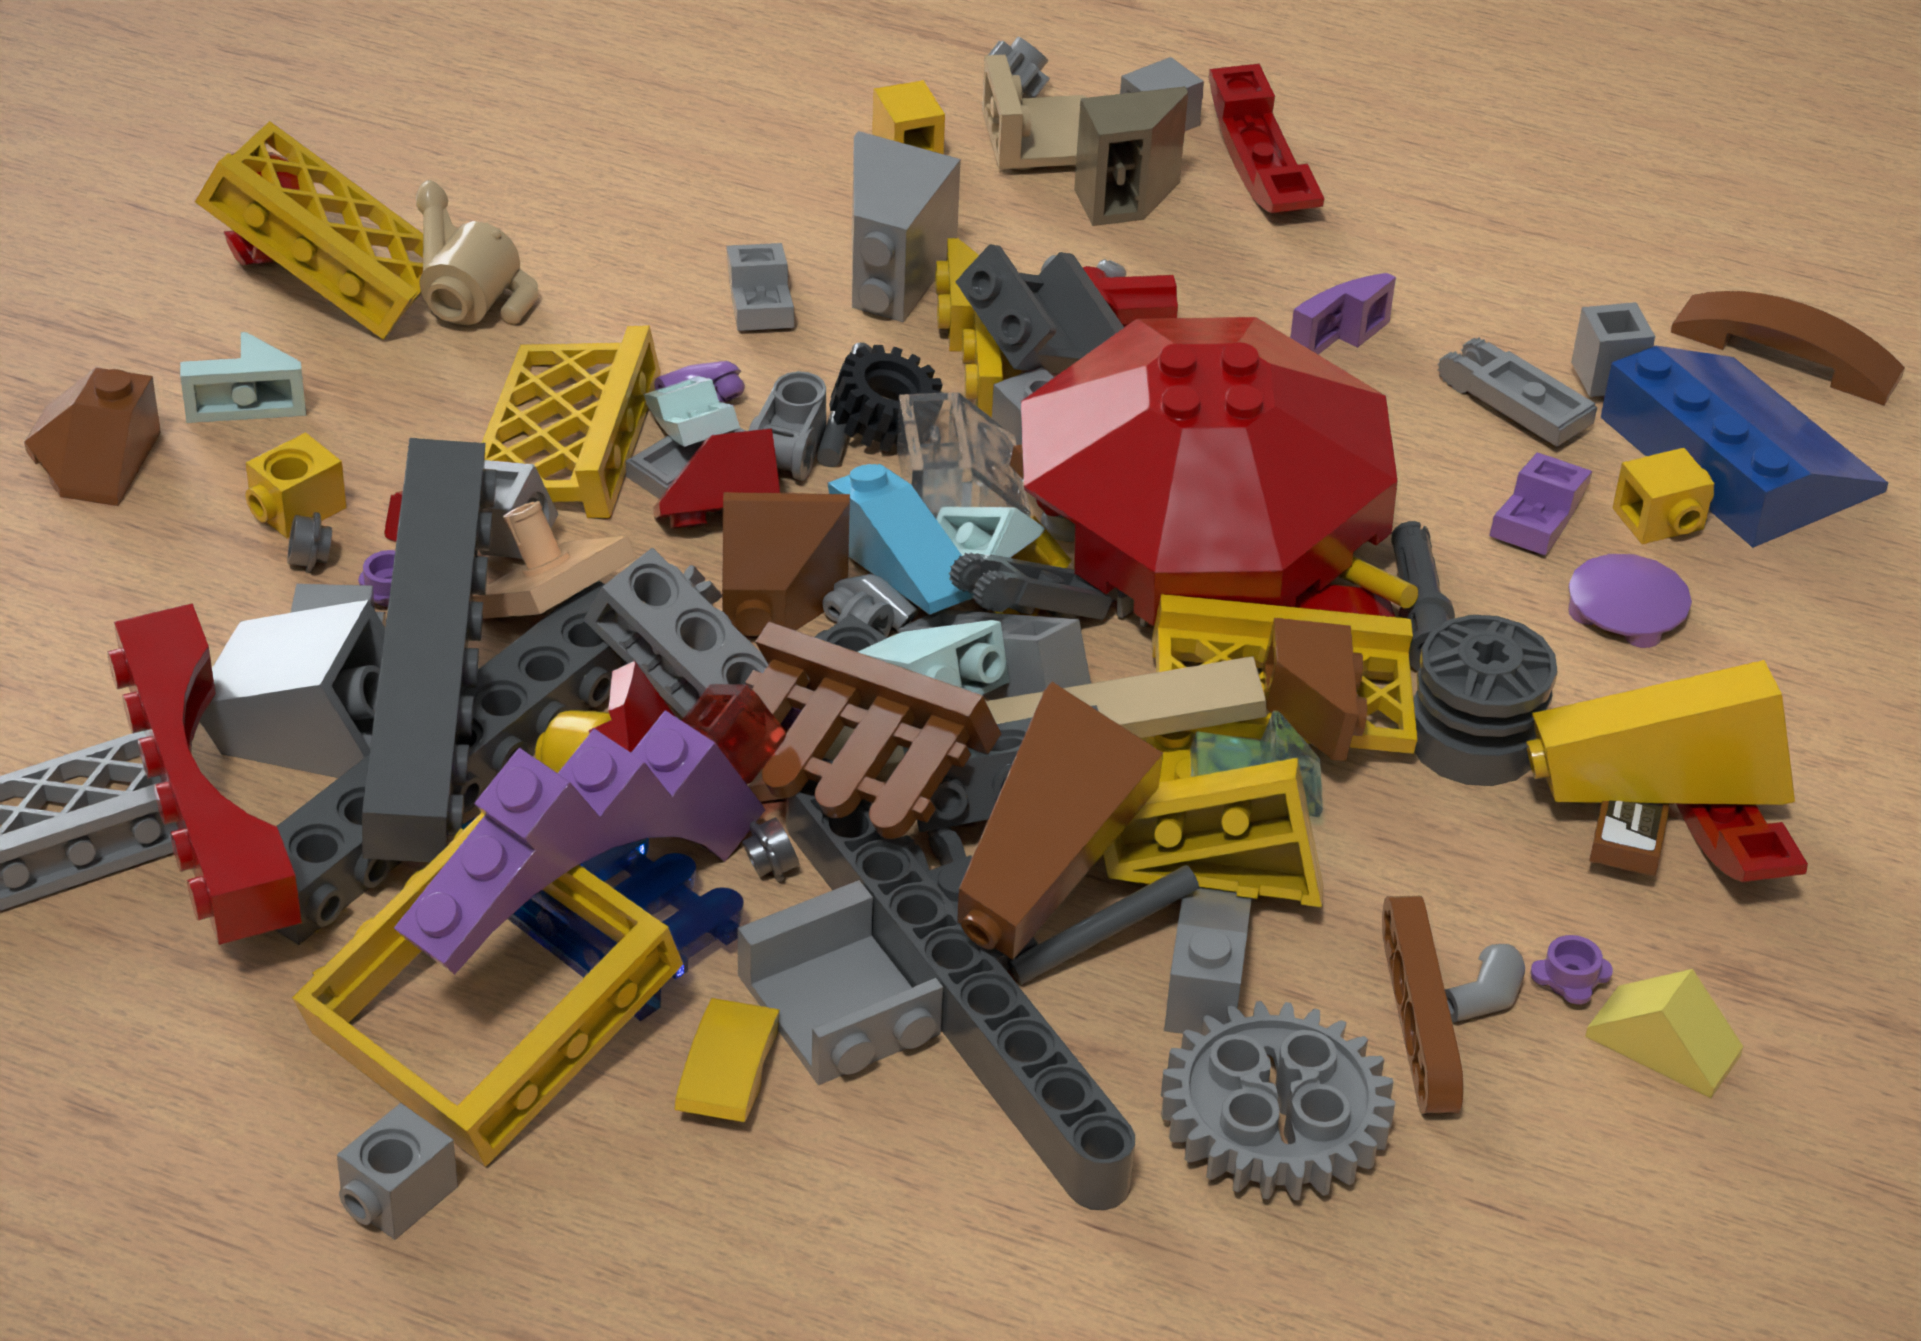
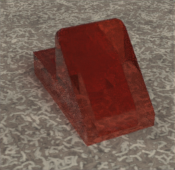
M710 684L681 720L715 742L747 785L755 779L786 738V732L758 694L746 684Z

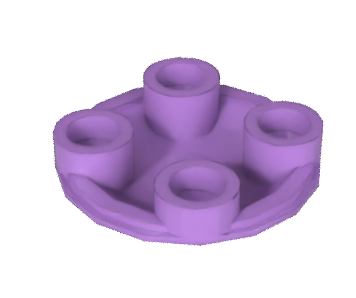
M1607 554L1589 559L1575 569L1568 586L1571 597L1568 610L1569 615L1575 621L1586 625L1595 624L1603 630L1624 635L1631 645L1640 648H1650L1659 644L1662 633L1673 630L1687 618L1692 604L1688 586L1675 571L1656 560L1634 554Z

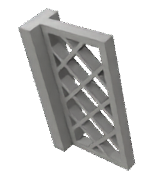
M144 731L122 736L0 776V801L15 796L24 798L18 807L0 804V825H2L0 827V911L174 852L170 832L178 830L176 822L163 824L154 792V785L162 783L160 776L148 779L143 764L126 762L128 759L141 756L138 739L146 737ZM76 776L89 777L83 785L62 783L64 780ZM110 780L131 782L126 791L105 788ZM46 801L67 803L61 812L40 810Z

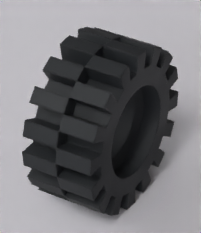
M873 345L870 353L863 346L857 348L855 355L850 352L840 369L829 403L830 411H835L834 421L837 425L847 423L844 433L851 438L857 433L863 436L861 444L868 447L871 446L872 440L880 442V450L890 452L893 444H896L899 452L908 451L911 444L918 447L923 443L924 438L928 437L942 403L944 392H941L943 386L941 379L933 378L935 370L930 365L920 368L918 365L921 358L913 353L909 359L901 357L903 349L893 347L891 353H885L883 345Z

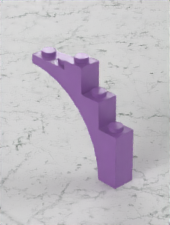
M666 710L631 753L596 729H593L558 773L521 748H518L474 803L484 814V817L394 929L407 941L455 975L493 931L533 895L573 867L611 848L645 838L681 837L694 841L723 861H726L749 832L750 823L756 822L766 809L715 742Z

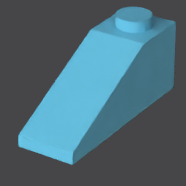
M881 464L858 466L850 472V475L828 482L829 494H850L849 557L872 574L883 578L900 594L928 614L973 598L974 594L967 591L963 592L951 584L952 581L949 580L950 574H948L951 571L950 566L962 554L910 483Z

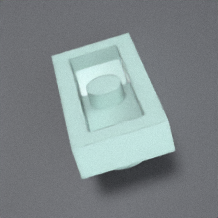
M241 332V358L180 362V378L186 423L306 416L301 362L247 332Z

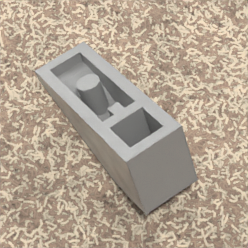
M943 609L928 614L898 629L900 633L988 620L1000 621L1009 683L983 694L989 700L1043 692L1051 682L1062 688L1091 684L1079 619Z
M1199 887L1196 891L1182 898L1170 973L1164 1031L1183 1034L1187 1029L1201 1034L1204 1016L1209 1015L1224 1025L1226 1024L1228 1006L1238 1008L1251 898L1236 896L1237 892L1204 887Z

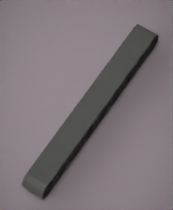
M822 759L823 761H826L828 763H833V761L830 759ZM808 779L800 792L786 798V829L790 837L832 890L860 880L873 897L872 937L911 987L934 978L943 986L941 1031L1067 1194L1080 1206L1091 1210H1108L1123 1203L1130 1193L1135 1151V1133L1131 1125L991 951L977 945L965 934L961 925L957 923L958 910L900 838L887 839L877 833L869 818L871 802L862 799L851 814L842 818H830L823 813L816 801L815 789L818 782Z

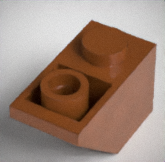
M1274 618L1263 662L1266 709L1332 760L1346 762L1352 737L1363 735L1367 718L1366 697L1357 696L1362 680L1363 655L1362 653L1353 652L1351 626Z

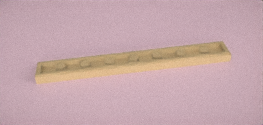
M1253 656L1063 688L1090 706L1097 705L1100 713L1139 738L1267 717L1266 699ZM1043 692L989 700L986 703L997 724L1033 717ZM844 726L823 758L834 761L855 729ZM785 735L771 737L769 741L779 744ZM897 746L875 780L880 782L888 781L904 757L902 746ZM756 760L749 771L744 774L745 783L760 802L780 799L770 793L762 779V769L766 763Z

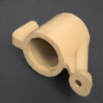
M432 180L423 182L416 194V206L423 214V273L420 277L419 285L422 297L428 307L439 318L452 324L472 325L481 321L503 291L508 289L513 294L503 305L500 313L505 322L518 324L537 300L538 284L534 278L520 269L519 253L512 240L500 229L488 223L473 221L463 224L459 228L452 225L446 209L448 206L446 192Z

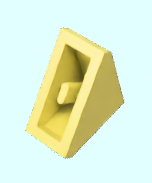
M1693 969L1618 986L1589 1024L1585 1037L1709 1098L1713 1097L1739 1060L1744 1047Z

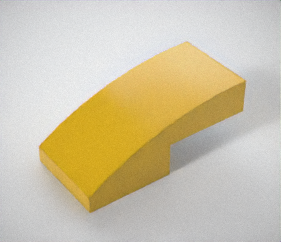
M711 998L696 1031L675 1097L674 1110L745 1122L760 1092L762 1066L778 1033L780 1009Z

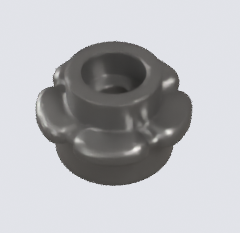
M314 512L312 518L295 515L292 522L287 563L305 566L306 573L312 572L316 562L327 563L330 552L332 527L321 525L320 513Z
M776 817L761 825L756 824L755 821L750 823L752 837L742 841L754 869L759 877L772 872L776 881H783V873L800 865L785 830Z

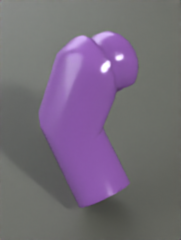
M729 361L689 365L659 376L654 381L655 390L697 376L712 379L718 400L721 402H728L739 397L745 389V384L739 377L741 370Z

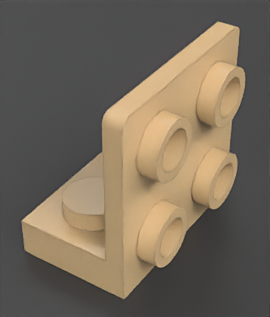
M1006 54L985 55L982 111L998 168L1020 171L1046 166L1075 168L1080 100L1087 97L1084 95L1022 98L1020 76L1011 74Z

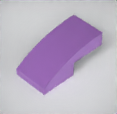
M1388 273L1354 279L1336 285L1306 300L1293 311L1290 338L1318 355L1338 339L1358 348L1390 322L1396 277Z
M1537 452L1518 473L1514 493L1494 515L1489 536L1546 555L1576 510L1590 482L1592 471Z

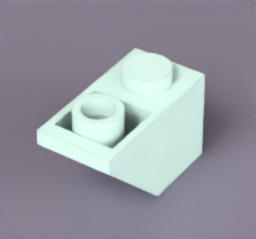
M988 620L900 632L858 651L861 654L980 695L1009 683L1000 621Z

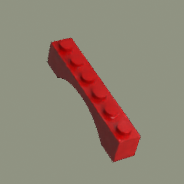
M193 603L115 621L118 649L107 651L110 670L117 690L129 688L130 693L123 694L122 697L132 734L142 731L145 733V738L138 739V745L146 776L148 779L160 776L162 783L154 785V792L164 825L174 822L177 824L178 830L171 831L170 836L180 872L193 870L195 878L188 879L187 886L197 921L210 918L219 945L302 923L296 875L278 827L248 814L221 795L201 773L191 754L192 741L201 716L216 694L209 645Z

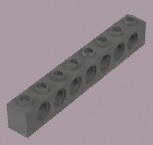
M599 580L573 595L479 668L476 688L464 687L463 695L474 696L472 735H459L458 744L469 745L467 785H454L453 794L464 795V813L475 807L474 803L518 748H521L531 756L535 755L539 736L546 731L549 723L560 712L570 710L589 711L591 708L601 705L610 694L612 671L628 664L583 621L600 589L605 585ZM369 755L277 825L296 875L302 923L275 931L298 945L321 927L331 924L344 908L369 888L379 885L388 873L402 862L398 860L362 858V809Z

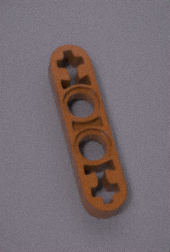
M1421 895L1387 896L1384 900L1382 911L1383 943L1419 1110L1422 1114L1459 1113L1463 1102V1070L1426 905Z

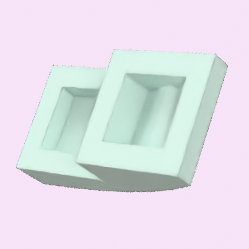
M697 376L644 394L647 406L660 426L675 442L684 447L706 440L711 435L724 434L740 428L734 406L719 402L712 379Z

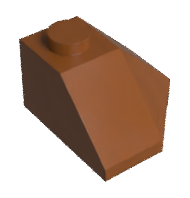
M95 367L45 407L24 444L26 452L34 463H41L47 471L50 484L60 497L119 506L161 433L153 376L125 372L119 369Z

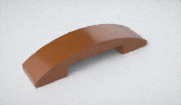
M1715 291L1692 295L1671 327V333L1724 350L1733 335L1830 367L1834 369L1831 388L1885 406L1901 380L1905 369L1882 345L1849 323L1804 303L1763 293Z

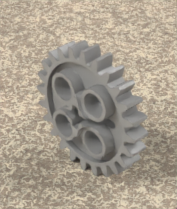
M1256 1001L1254 1013L1251 1017H1245L1236 1007L1228 1006L1226 1024L1223 1025L1215 1018L1206 1015L1203 1017L1201 1034L1186 1029L1183 1032L1181 1049L1171 1048L1168 1068L1163 1070L1161 1117L1163 1120L1171 1121L1169 1133L1171 1142L1186 1141L1184 1159L1188 1163L1208 1158L1206 1177L1210 1180L1228 1171L1234 1174L1233 1191L1240 1192L1252 1180L1260 1183V1192L1263 1199L1271 1197L1275 1185H1285L1293 1200H1300L1302 1185L1310 1182L1324 1196L1329 1194L1332 1175L1342 1182L1351 1185L1355 1180L1357 1166L1371 1169L1374 1166L1376 1150H1385L1389 1129L1393 1120L1395 1101L1391 1099L1393 1078L1382 1076L1384 1058L1382 1056L1365 1057L1368 1039L1365 1036L1348 1041L1344 1040L1346 1022L1343 1020L1332 1024L1328 1028L1320 1026V1010L1313 1009L1303 1020L1295 1018L1293 1006L1289 1002H1285L1279 1015H1270L1262 1001ZM1267 1055L1272 1056L1277 1072L1275 1085L1269 1082L1271 1063ZM1279 1111L1281 1114L1286 1115L1284 1136L1288 1144L1281 1140L1278 1128Z

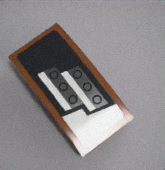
M1602 800L1589 861L1655 876L1670 803Z

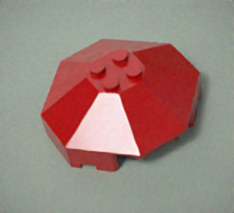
M1257 317L1136 319L1021 401L1024 491L1036 498L1037 505L1046 515L1052 517L1062 515L1075 524L1074 573L1105 594L1116 587L1134 599V614L1152 626H1155L1161 594L1295 607L1296 597L1307 588L1312 586L1320 591L1352 566L1353 552L1368 541L1377 546L1392 534L1398 478L1386 395Z

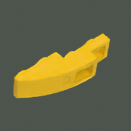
M947 238L946 261H936L935 292L938 295L937 327L938 329H948L949 351L962 352V363L965 364L964 397L965 399H975L977 423H992L994 384L1020 375L1021 370L1012 367L955 282L979 255L959 238Z

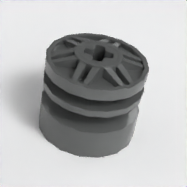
M1467 615L1450 619L1430 631L1421 649L1420 668L1417 673L1418 690L1413 697L1417 730V743L1414 752L1421 763L1441 777L1465 785L1495 786L1516 781L1528 773L1531 767L1526 749V741L1536 739L1532 713L1549 709L1553 697L1552 689L1558 673L1556 655L1545 639L1522 623L1491 615Z

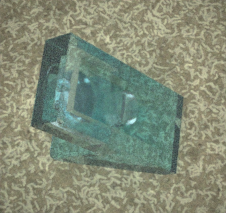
M1275 710L1272 712L1261 741L1196 732L1190 747L1191 777L1298 758L1309 815L1320 817L1323 811L1320 758L1280 712Z

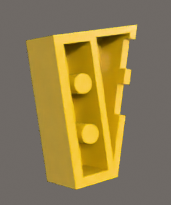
M1298 758L1160 782L1157 791L1103 853L1108 878L1151 884L1182 866L1188 865L1193 871L1199 887L1237 892L1236 896L1258 899V895L1298 900L1301 901V905L1322 908L1324 885Z

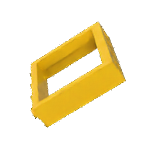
M481 813L464 830L461 828L456 833L453 841L424 869L414 873L406 882L403 890L375 917L366 920L358 928L354 937L329 962L312 972L313 977L292 999L314 1036L417 1115L454 1139L456 1145L487 1167L683 966V962L667 925L582 866L577 865L542 890L613 939L617 944L458 1105L454 1104L354 1028L349 1022L421 952L420 949L398 933L394 927L484 817V814Z

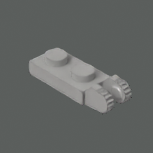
M1480 337L1477 339L1473 338L1462 345V355L1461 353L1457 354L1456 351L1450 352L1439 359L1440 362L1437 364L1439 366V369H1437L1440 372L1439 376L1443 378V382L1445 381L1448 386L1451 385L1454 390L1461 394L1468 391L1556 447L1589 427L1595 421L1597 407L1594 402L1512 352H1504L1490 342L1486 343L1485 339L1481 340Z

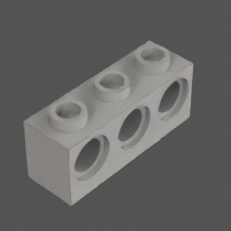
M654 548L644 553L600 589L583 620L628 664L635 661L660 696L695 730L710 740L709 733L716 723L719 722L727 725L750 691L745 681L752 671L755 670L763 673L768 666L762 653L732 625L728 616L720 609L713 607L686 580L684 574L676 566L669 564Z

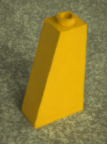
M1765 660L1532 713L1536 739L1526 741L1530 767L1535 780L1546 777L1555 802L1602 803V800L1636 803L1784 805L1795 802L1783 696Z

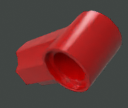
M1083 267L1124 327L1136 319L1177 318V285L1174 275L1108 277L1104 271L1097 267Z

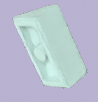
M942 507L936 518L962 556L965 552L967 554L972 552L973 554L979 553L989 556L992 554L1011 558L1037 539L1045 530L1042 525L1017 508Z

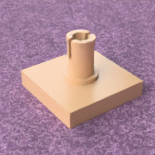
M530 502L511 510L503 516L525 564L487 585L486 595H473V601L483 602V619L541 614L638 557L628 535L569 541L558 545L540 502Z

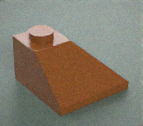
M724 492L722 612L728 616L732 625L744 637H758L768 622L796 631L824 613L822 603L825 595L834 590L836 582L848 578L850 494Z

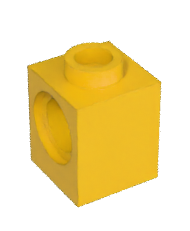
M306 432L245 462L249 488L245 492V498L251 513L260 522H267L286 539L290 538L295 515L312 518L313 513L318 512L321 515V521L347 508L342 461Z

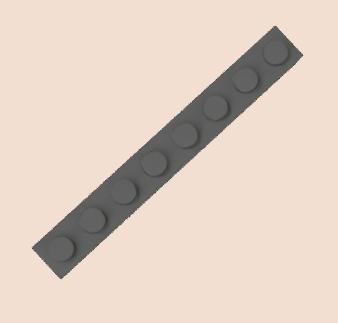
M409 438L362 809L363 859L431 862L447 847L448 836H455L463 827L464 795L453 794L454 785H467L469 745L458 744L459 735H472L474 696H465L463 691L464 687L476 688L479 648H468L469 640L481 641L483 602L473 601V595H486L488 557L478 556V550L490 551L492 513L482 512V507L495 506L497 470L485 469L486 443Z

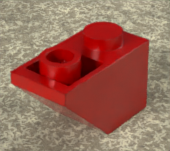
M772 428L711 435L707 438L653 506L654 519L670 517L671 528L707 524L706 513L723 511L724 492L780 493Z

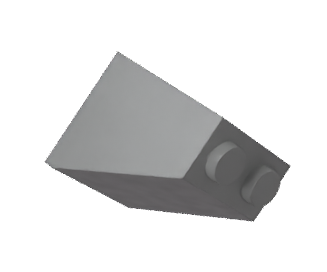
M860 131L856 133L853 148L852 308L904 322L935 281L936 261H946L947 238H957L961 159Z
M369 600L240 621L212 667L216 694L200 719V724L205 728L221 754L335 778L342 776L370 754L385 627Z

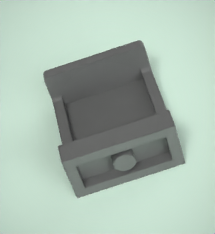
M990 244L955 281L1014 369L1031 371L1043 366L1049 373L1060 374L1124 328L1076 257L1070 253L1059 252L1039 275L1019 273L1002 247Z

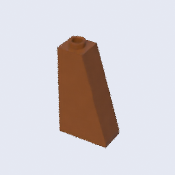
M1051 682L1041 696L959 887L957 923L961 925L965 934L977 945L985 949L996 948L1014 960L1159 788L1163 752L1059 685Z

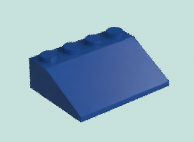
M1656 345L1611 363L1600 418L1645 456L1685 448L1699 466L1709 473L1712 481L1715 483L1714 497L1710 502L1709 511L1752 548L1887 491L1888 482L1734 357Z

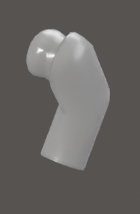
M1492 944L1487 946L1479 956V960L1483 961L1477 981L1445 989L1452 1022H1459L1505 1010L1513 1005L1526 968L1521 953L1510 944Z

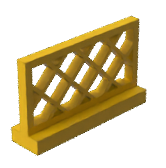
M271 121L265 124L233 155L228 152L218 161L195 200V203L383 340L394 329L401 316L421 295L419 282L423 273V263L410 261L406 250L414 251L423 258V233ZM268 144L287 158L288 161L270 159L265 145ZM276 172H288L297 175L300 190L282 188ZM313 183L324 185L334 195L317 193ZM324 211L342 214L345 224L328 222ZM360 217L369 218L380 229L363 227ZM371 245L387 247L391 258L375 256Z
M650 325L627 326L622 342L520 344L481 442L486 443L485 460L524 463L523 460L545 449L551 455L534 463L552 502H583L587 518H610L626 473V461L632 456L648 410L644 394L655 390L654 381L660 375V367ZM596 364H612L593 375L586 371ZM532 365H556L537 376L530 372ZM571 377L577 381V383L558 393L551 389ZM591 395L599 399L579 411L572 406ZM535 396L543 400L522 412L516 407ZM557 413L564 417V419L545 429L537 425ZM523 431L530 436L509 448L502 444V442ZM578 431L586 435L566 447L559 443V441ZM566 467L573 472L570 480H545V478Z
M1161 594L1152 636V658H1156V673L1186 668L1178 660L1202 662L1201 665L1252 656L1254 657L1256 667L1263 668L1274 618L1350 625L1353 652L1362 653L1363 655L1362 680L1357 694L1360 697H1366L1367 716L1379 710L1397 723L1399 728L1376 727L1366 719L1363 735L1353 736L1350 748L1414 754L1417 743V730L1409 662V649L1413 637L1411 619ZM1263 672L1258 675L1264 692ZM1368 679L1393 682L1380 689ZM1271 712L1267 714V717L1184 731L1311 744Z

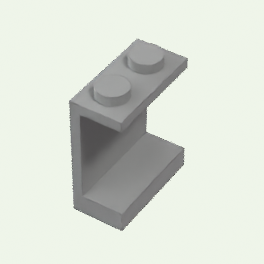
M860 880L738 927L739 978L760 1006L780 1009L778 1031L818 1085L845 1074L857 1073L873 1062L904 1049L919 1047L929 1039L941 1034L943 986L936 978L915 987L910 986L872 937L873 897Z

